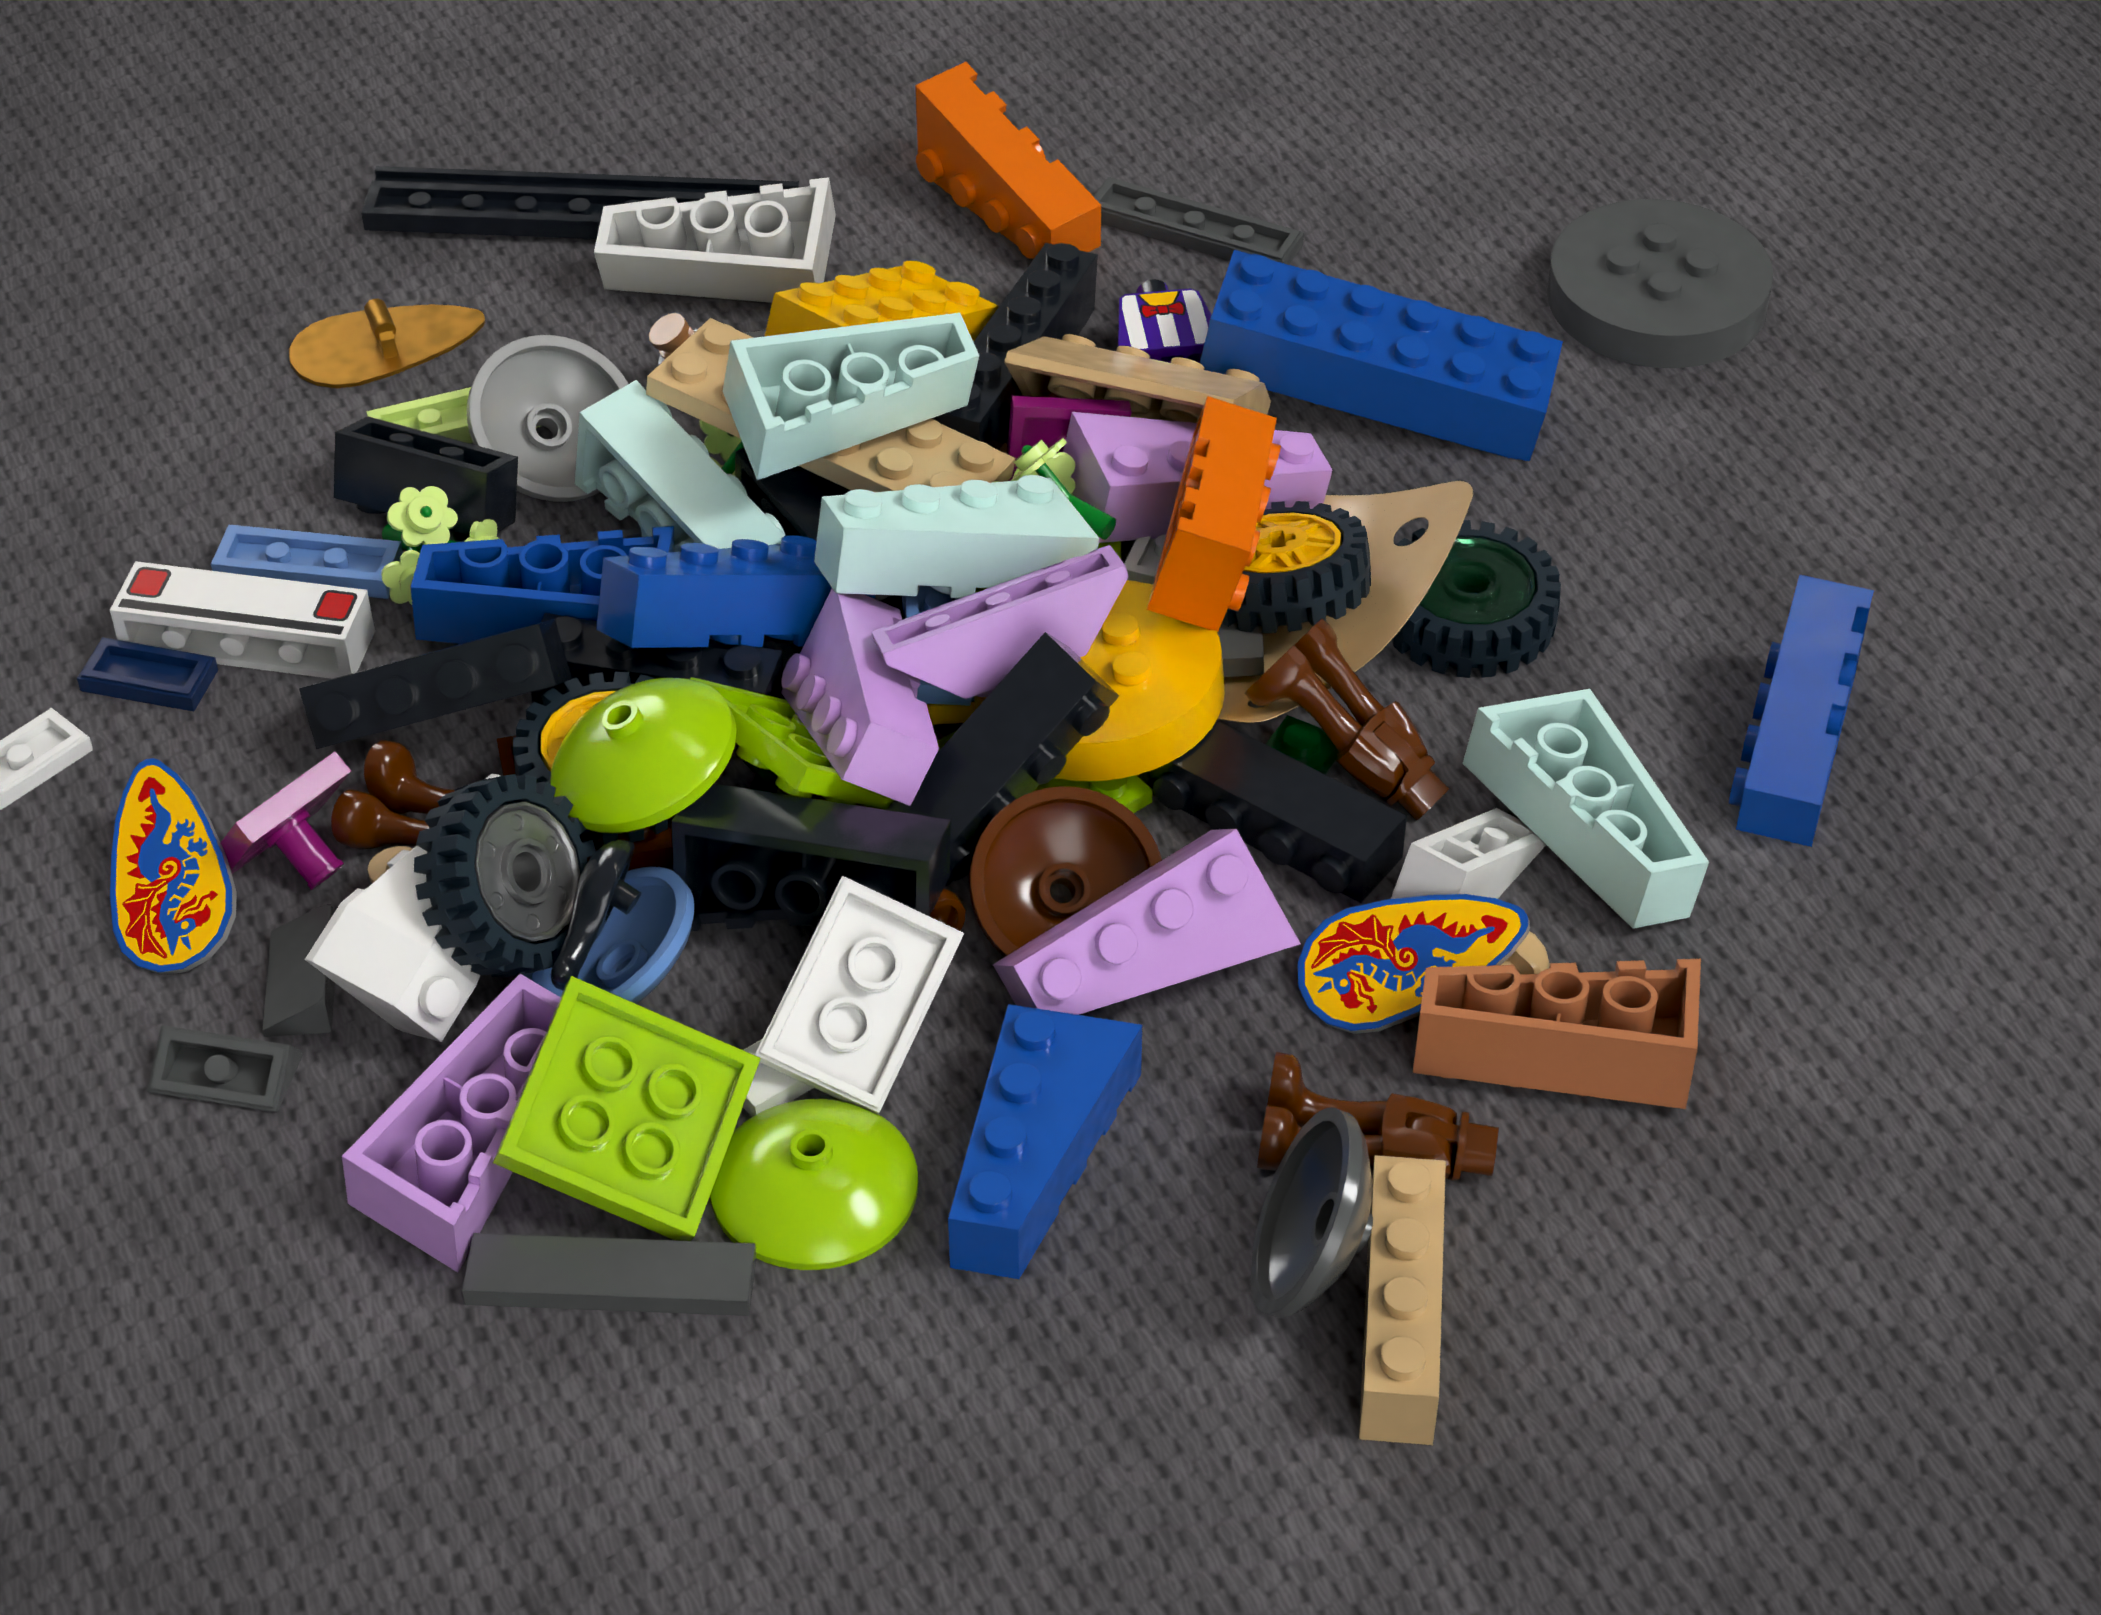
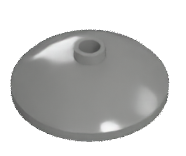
M536 335L512 341L494 352L486 360L472 383L467 401V423L474 445L518 456L517 491L553 502H568L588 498L600 491L596 489L587 494L575 485L579 412L628 385V382L609 359L592 347L577 340L555 335ZM544 426L548 428L553 438L544 439L540 437L536 427Z

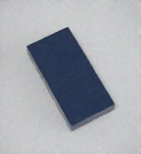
M102 637L77 677V681L82 692L194 712L218 672L216 658L212 656Z

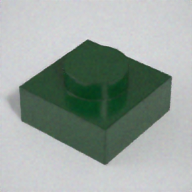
M1289 715L1285 717L1266 743V745L1323 774H1326L1333 765L1339 752L1322 728Z

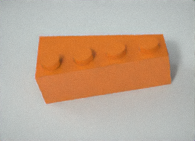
M967 62L915 85L918 145L916 165L921 176L926 181L934 182L952 196L957 205L967 207L985 221L991 231L995 233L1000 232L1016 244L1021 253L1027 258H1035L1045 243L1070 244L1078 248V250L1090 252L1101 246V204L1058 159L1051 163L1046 160L1044 151L1039 144L1040 139L1027 126L1018 130L1003 114L1006 112L1007 104L994 91L985 95L974 83L977 80L978 74Z
M1207 396L1190 442L1146 610L1209 630H1217V632L1220 629L1227 609L1239 611L1250 577L1242 573L1245 566H1250L1260 537V531L1255 530L1256 523L1261 522L1271 488L1264 486L1265 479H1271L1281 449V445L1272 443L1277 418Z

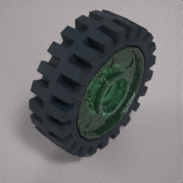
M1464 520L1443 566L1426 595L1404 626L1394 636V647L1401 654L1410 650V660L1420 666L1431 659L1432 671L1445 675L1449 666L1457 667L1456 677L1470 678L1472 668H1479L1482 678L1494 677L1497 665H1500L1507 674L1518 670L1520 660L1526 665L1537 659L1538 651L1544 653L1550 645L1551 637H1554L1559 615L1561 582H1559L1560 574L1557 566H1551L1552 557L1546 550L1537 552V542L1528 536L1517 542L1518 531L1505 527L1501 534L1494 533L1495 523L1482 521L1480 530L1471 529L1470 520ZM1424 528L1416 530L1412 533L1411 541L1403 538L1396 545H1410L1420 539L1426 530Z

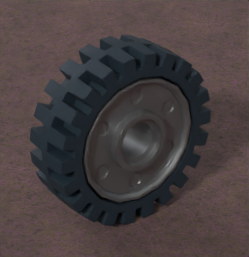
M516 774L488 778L456 788L454 792L445 794L437 801L440 807L431 809L424 820L430 828L419 831L416 845L427 851V854L414 857V872L426 874V882L415 885L418 900L430 898L432 905L431 908L422 913L427 926H442V929L434 938L442 949L455 947L451 958L461 966L471 965V972L479 975L491 974V977H509L552 968L569 930L579 878L588 863L587 857L592 856L596 852L593 840L581 841L579 835L586 830L584 825L578 818L568 817L574 805L566 796L554 797L556 791L554 786L548 782L536 783V777L529 775L516 776Z

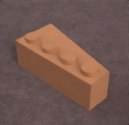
M1677 959L1675 970H1646L1644 960L1617 961L1614 972L1583 973L1578 972L1576 963H1550L1549 968L1541 971L1539 974L1520 975L1514 965L1428 967L1425 970L1413 1073L1686 1109L1698 1047L1701 959Z

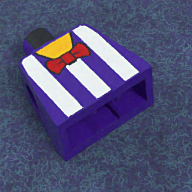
M1152 279L1145 281L1138 287L1136 293L1124 294L1119 298L1118 346H1130L1140 349L1150 355L1149 359L1171 363V359L1175 357L1187 358L1200 363L1212 314L1197 290L1192 288L1169 290L1166 283L1161 280Z

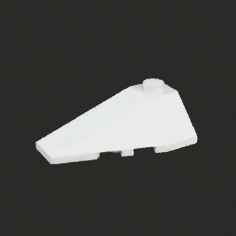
M490 774L486 779L499 777L500 775ZM416 845L411 851L402 850L387 863L390 869L365 890L357 888L340 903L305 960L394 1028L402 1032L442 1042L475 989L480 975L471 972V965L461 966L451 958L455 947L441 948L434 938L442 929L441 925L427 926L422 913L431 908L432 905L430 898L421 900L417 898L415 885L425 883L426 874L414 872V857L427 854V851Z

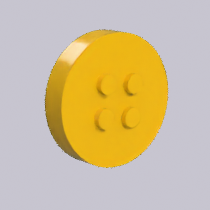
M1127 580L1088 653L1080 657L1119 697L1109 707L1110 713L1104 724L1093 734L1083 736L1066 755V763L1055 778L1070 781L1122 779L1164 766L1194 748L1214 726L1222 710L1225 697L1222 648L1217 630H1209L1146 610L1153 584ZM974 696L975 709L987 697Z

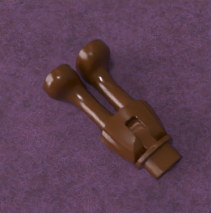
M1323 618L1244 693L1254 705L1267 706L1283 698H1288L1300 705L1316 720L1339 751L1335 758L1336 761L1355 779L1377 795L1384 798L1395 791L1385 802L1392 806L1398 801L1416 821L1449 790L1430 769L1436 762L1432 756L1428 755L1417 729L1400 703L1395 701L1384 708L1373 697L1342 656L1337 646V636L1333 628ZM1318 676L1333 688L1347 705L1355 719L1332 696Z
M380 740L372 746L365 759L364 779L369 794L349 789L338 797L331 816L333 836L339 843L359 850L374 849L386 844L416 846L419 831L430 827L424 820L402 816L397 813L413 812L428 814L431 809L440 807L437 802L445 794L455 790L439 788L420 780L417 777L414 759L410 751L401 743Z
M1276 1052L1257 1168L1276 1171L1290 1144L1302 1127L1316 1113L1325 1108L1332 1107L1350 1113L1357 1120L1366 1139L1370 1167H1374V1157L1376 1155L1446 1161L1445 1179L1451 1181L1460 1180L1462 1171L1487 1176L1493 1175L1499 1127L1469 1123V1112H1461L1459 1125H1457V1113L1453 1109L1423 1099L1391 1093L1387 1101H1347L1318 1095L1308 1090L1305 1086L1298 1058L1291 1054Z

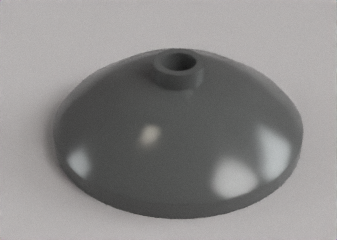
M1330 1107L1316 1113L1302 1127L1290 1144L1271 1182L1255 1233L1250 1280L1254 1303L1265 1314L1277 1318H1286L1309 1307L1341 1277L1355 1253H1360L1369 1240L1373 1226V1216L1370 1213L1373 1189L1368 1148L1357 1120L1348 1112Z

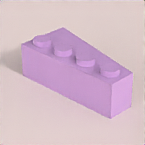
M1081 412L1071 413L1066 437L1067 443L1064 446L1063 452L1068 453L1075 461V470L1071 477L1074 479L1076 486L1072 493L1079 499L1116 519V526L1112 534L1106 540L1099 538V543L1130 541L1151 536V539H1156L1160 535H1166L1190 442L1197 423ZM1275 430L1272 443L1281 445V449L1271 479H1265L1264 486L1271 488L1265 510L1271 509V502L1285 501V507H1293L1296 501L1309 502L1310 509H1313L1319 503H1324L1333 470L1312 434Z
M832 588L800 654L795 653L786 664L782 675L783 689L781 693L842 780L911 806L939 747L927 704L917 699L918 688L921 684L920 679L886 665L871 631L887 625H894L902 620L900 609L864 594L835 593Z
M1237 829L1210 830L994 963L993 966L1016 1005L1079 1015L1301 943Z
M519 974L342 1155L348 1204L449 1268L459 1272L470 1252L473 1233L481 1232L513 1173L508 1169L493 1164V1160L560 997L524 975Z

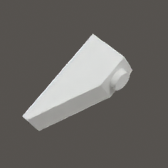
M1495 808L1412 842L1391 899L1447 894H1469L1498 899L1546 844L1521 820Z

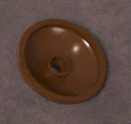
M1058 786L1044 788L1025 794L1012 801L985 828L971 860L969 872L970 900L975 917L984 935L1002 956L1006 957L1162 861L1156 842L1142 821L1132 811L1113 798L1100 792L1080 787ZM1055 884L1065 885L1071 892V901L1068 903L1056 902L1051 897L1050 887Z

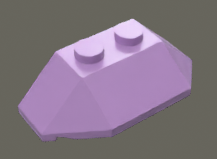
M1107 545L1093 550L1084 556L1073 557L900 620L894 625H887L871 631L886 665L964 699L973 696L987 697L1045 632L1070 647L1079 657L1085 656L1129 576L1123 561L1113 548Z

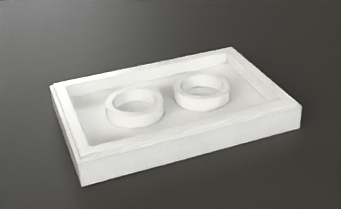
M842 876L755 1056L761 1058L760 1063L841 1101L863 1107L879 1115L964 933Z

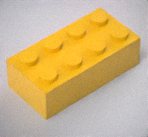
M905 261L902 266L888 269L871 268L869 273L856 276L838 275L832 281L823 283L805 282L801 283L799 288L774 293L765 336L961 313L974 342L999 306L980 297V291L974 286L962 282H949L936 276L935 268L926 263Z

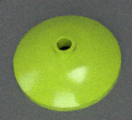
M656 678L624 687L608 695L587 710L566 734L551 769V785L556 788L554 797L566 796L574 805L568 817L578 818L586 829L595 832L623 833L660 823L693 804L720 777L735 747L737 729L734 715L723 696L717 690L696 680Z
M796 1100L758 1113L741 1124L733 1132L712 1188L710 1200L713 1213L723 1232L733 1243H755L757 1259L788 1269H830L859 1261L873 1254L900 1232L909 1219L916 1203L918 1193L917 1163L907 1140L884 1117L863 1107L840 1100Z

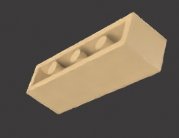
M1376 1155L1374 1157L1373 1190L1370 1213L1373 1216V1226L1368 1240L1359 1428V1439L1433 1445L1440 1383L1446 1161Z

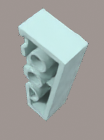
M961 313L731 340L723 394L756 479L759 480L967 406L979 353Z
M637 380L579 412L575 485L587 494L598 489L608 497L604 501L605 509L619 520L629 515L634 518L641 528L642 537L652 536V527L674 526L675 552H681V545L686 543L708 544L718 549L731 548L732 541L737 539L757 540L768 545L781 544V538L785 536V532L779 521L769 513L764 514L747 496L746 490L739 479L732 474H726L710 457L704 443L697 436L689 435L673 419L665 403L646 395V390Z
M1026 475L1016 481L992 483L983 480H968L961 485L944 487L915 484L907 486L904 490L884 492L855 489L847 492L845 495L822 497L814 562L835 593L917 596L920 586H931L941 593L950 594V598H963L974 594L976 588H990L1073 557L1089 554L1091 551L1098 549L1099 537L1051 478L1038 475Z
M1591 689L1478 708L1462 763L1633 929L1690 917L1709 861Z

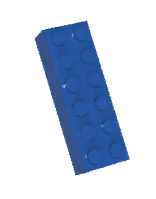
M1234 250L1210 318L1200 364L1204 366V370L1220 374H1226L1228 369L1250 372L1259 377V382L1265 383L1268 391L1507 458L1530 461L1547 412L1563 341L1546 337L1535 331H1525L1492 322L1481 316H1471L1438 307L1427 301L1413 300L1381 291L1370 285H1360L1327 276L1316 270H1306L1273 261L1262 255Z

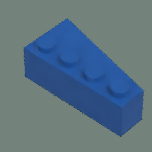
M674 526L652 527V536L623 538L622 530L597 532V541L561 543L560 534L536 536L535 541L518 547H507L503 539L422 545L410 587L416 640L463 644L540 623L545 613L597 621L603 557L629 556V550L633 547H652L667 553L675 552Z
M784 536L781 538V544L768 545L757 540L737 539L732 541L731 548L722 549L708 544L686 543L681 545V552L669 553L652 547H633L629 550V556L603 557L596 630L631 648L708 647L709 635L715 641L738 646L763 647L765 635L780 640H792L796 646L803 647L832 587L814 562L817 541L804 536ZM864 594L875 599V595Z
M1799 575L1782 643L1772 642L1764 678L1772 679L1771 684L1761 682L1752 719L1760 720L1761 724L1760 726L1749 724L1741 761L1750 763L1749 769L1737 767L1732 784L1729 804L1740 806L1736 830L1812 847L1855 679L1874 590Z
M1008 1004L948 1217L950 1268L1020 1279L1057 1217L1061 1202L1072 1184L1076 1185L1085 1170L1089 1155L1101 1135H1106L1117 1116V1109L1126 1093L1132 1091L1141 1076V1024Z

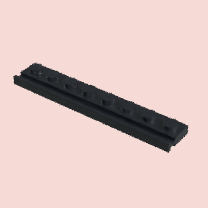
M376 166L375 181H371L361 214L364 230L597 239L603 206L675 197L678 203L699 201L705 198V193L726 191L727 196L730 197L760 193V186L782 183L783 190L799 188V181Z

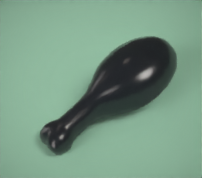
M627 840L608 842L601 846L586 864L576 888L569 930L551 970V981L556 989L563 991L571 976L578 978L588 953L603 930L613 907L627 915L639 900L641 892L624 881L635 851L634 843Z

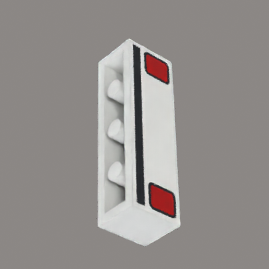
M135 561L110 609L117 640L212 656L216 658L217 664L330 679L358 671L375 633L367 590Z

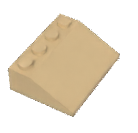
M1072 334L1063 335L1062 340L1044 336L1007 351L1004 362L1023 396L1128 400L1132 410L1131 417L1197 423L1207 396L1266 415L1271 403L1265 383L1259 382V377L1250 372L1239 369H1228L1226 374L1206 371L1202 364L1181 357L1172 358L1171 363L1149 359L1150 355L1130 346H1118L1116 351L1097 348L1091 340Z

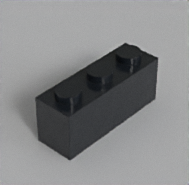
M369 416L335 432L334 498L357 504V509L362 512L381 514L387 513L394 503L399 502V495L404 488L413 487L421 492L425 487L435 486L445 492L448 498L447 507L453 509L457 514V523L449 530L456 532L460 539L466 540L470 537V528L475 521L494 520L497 524V532L515 523L518 456Z

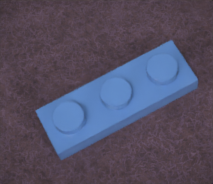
M228 525L211 562L212 571L363 589L367 590L368 597L388 599L390 588L383 583L381 572L388 563L400 561L403 550L401 541Z

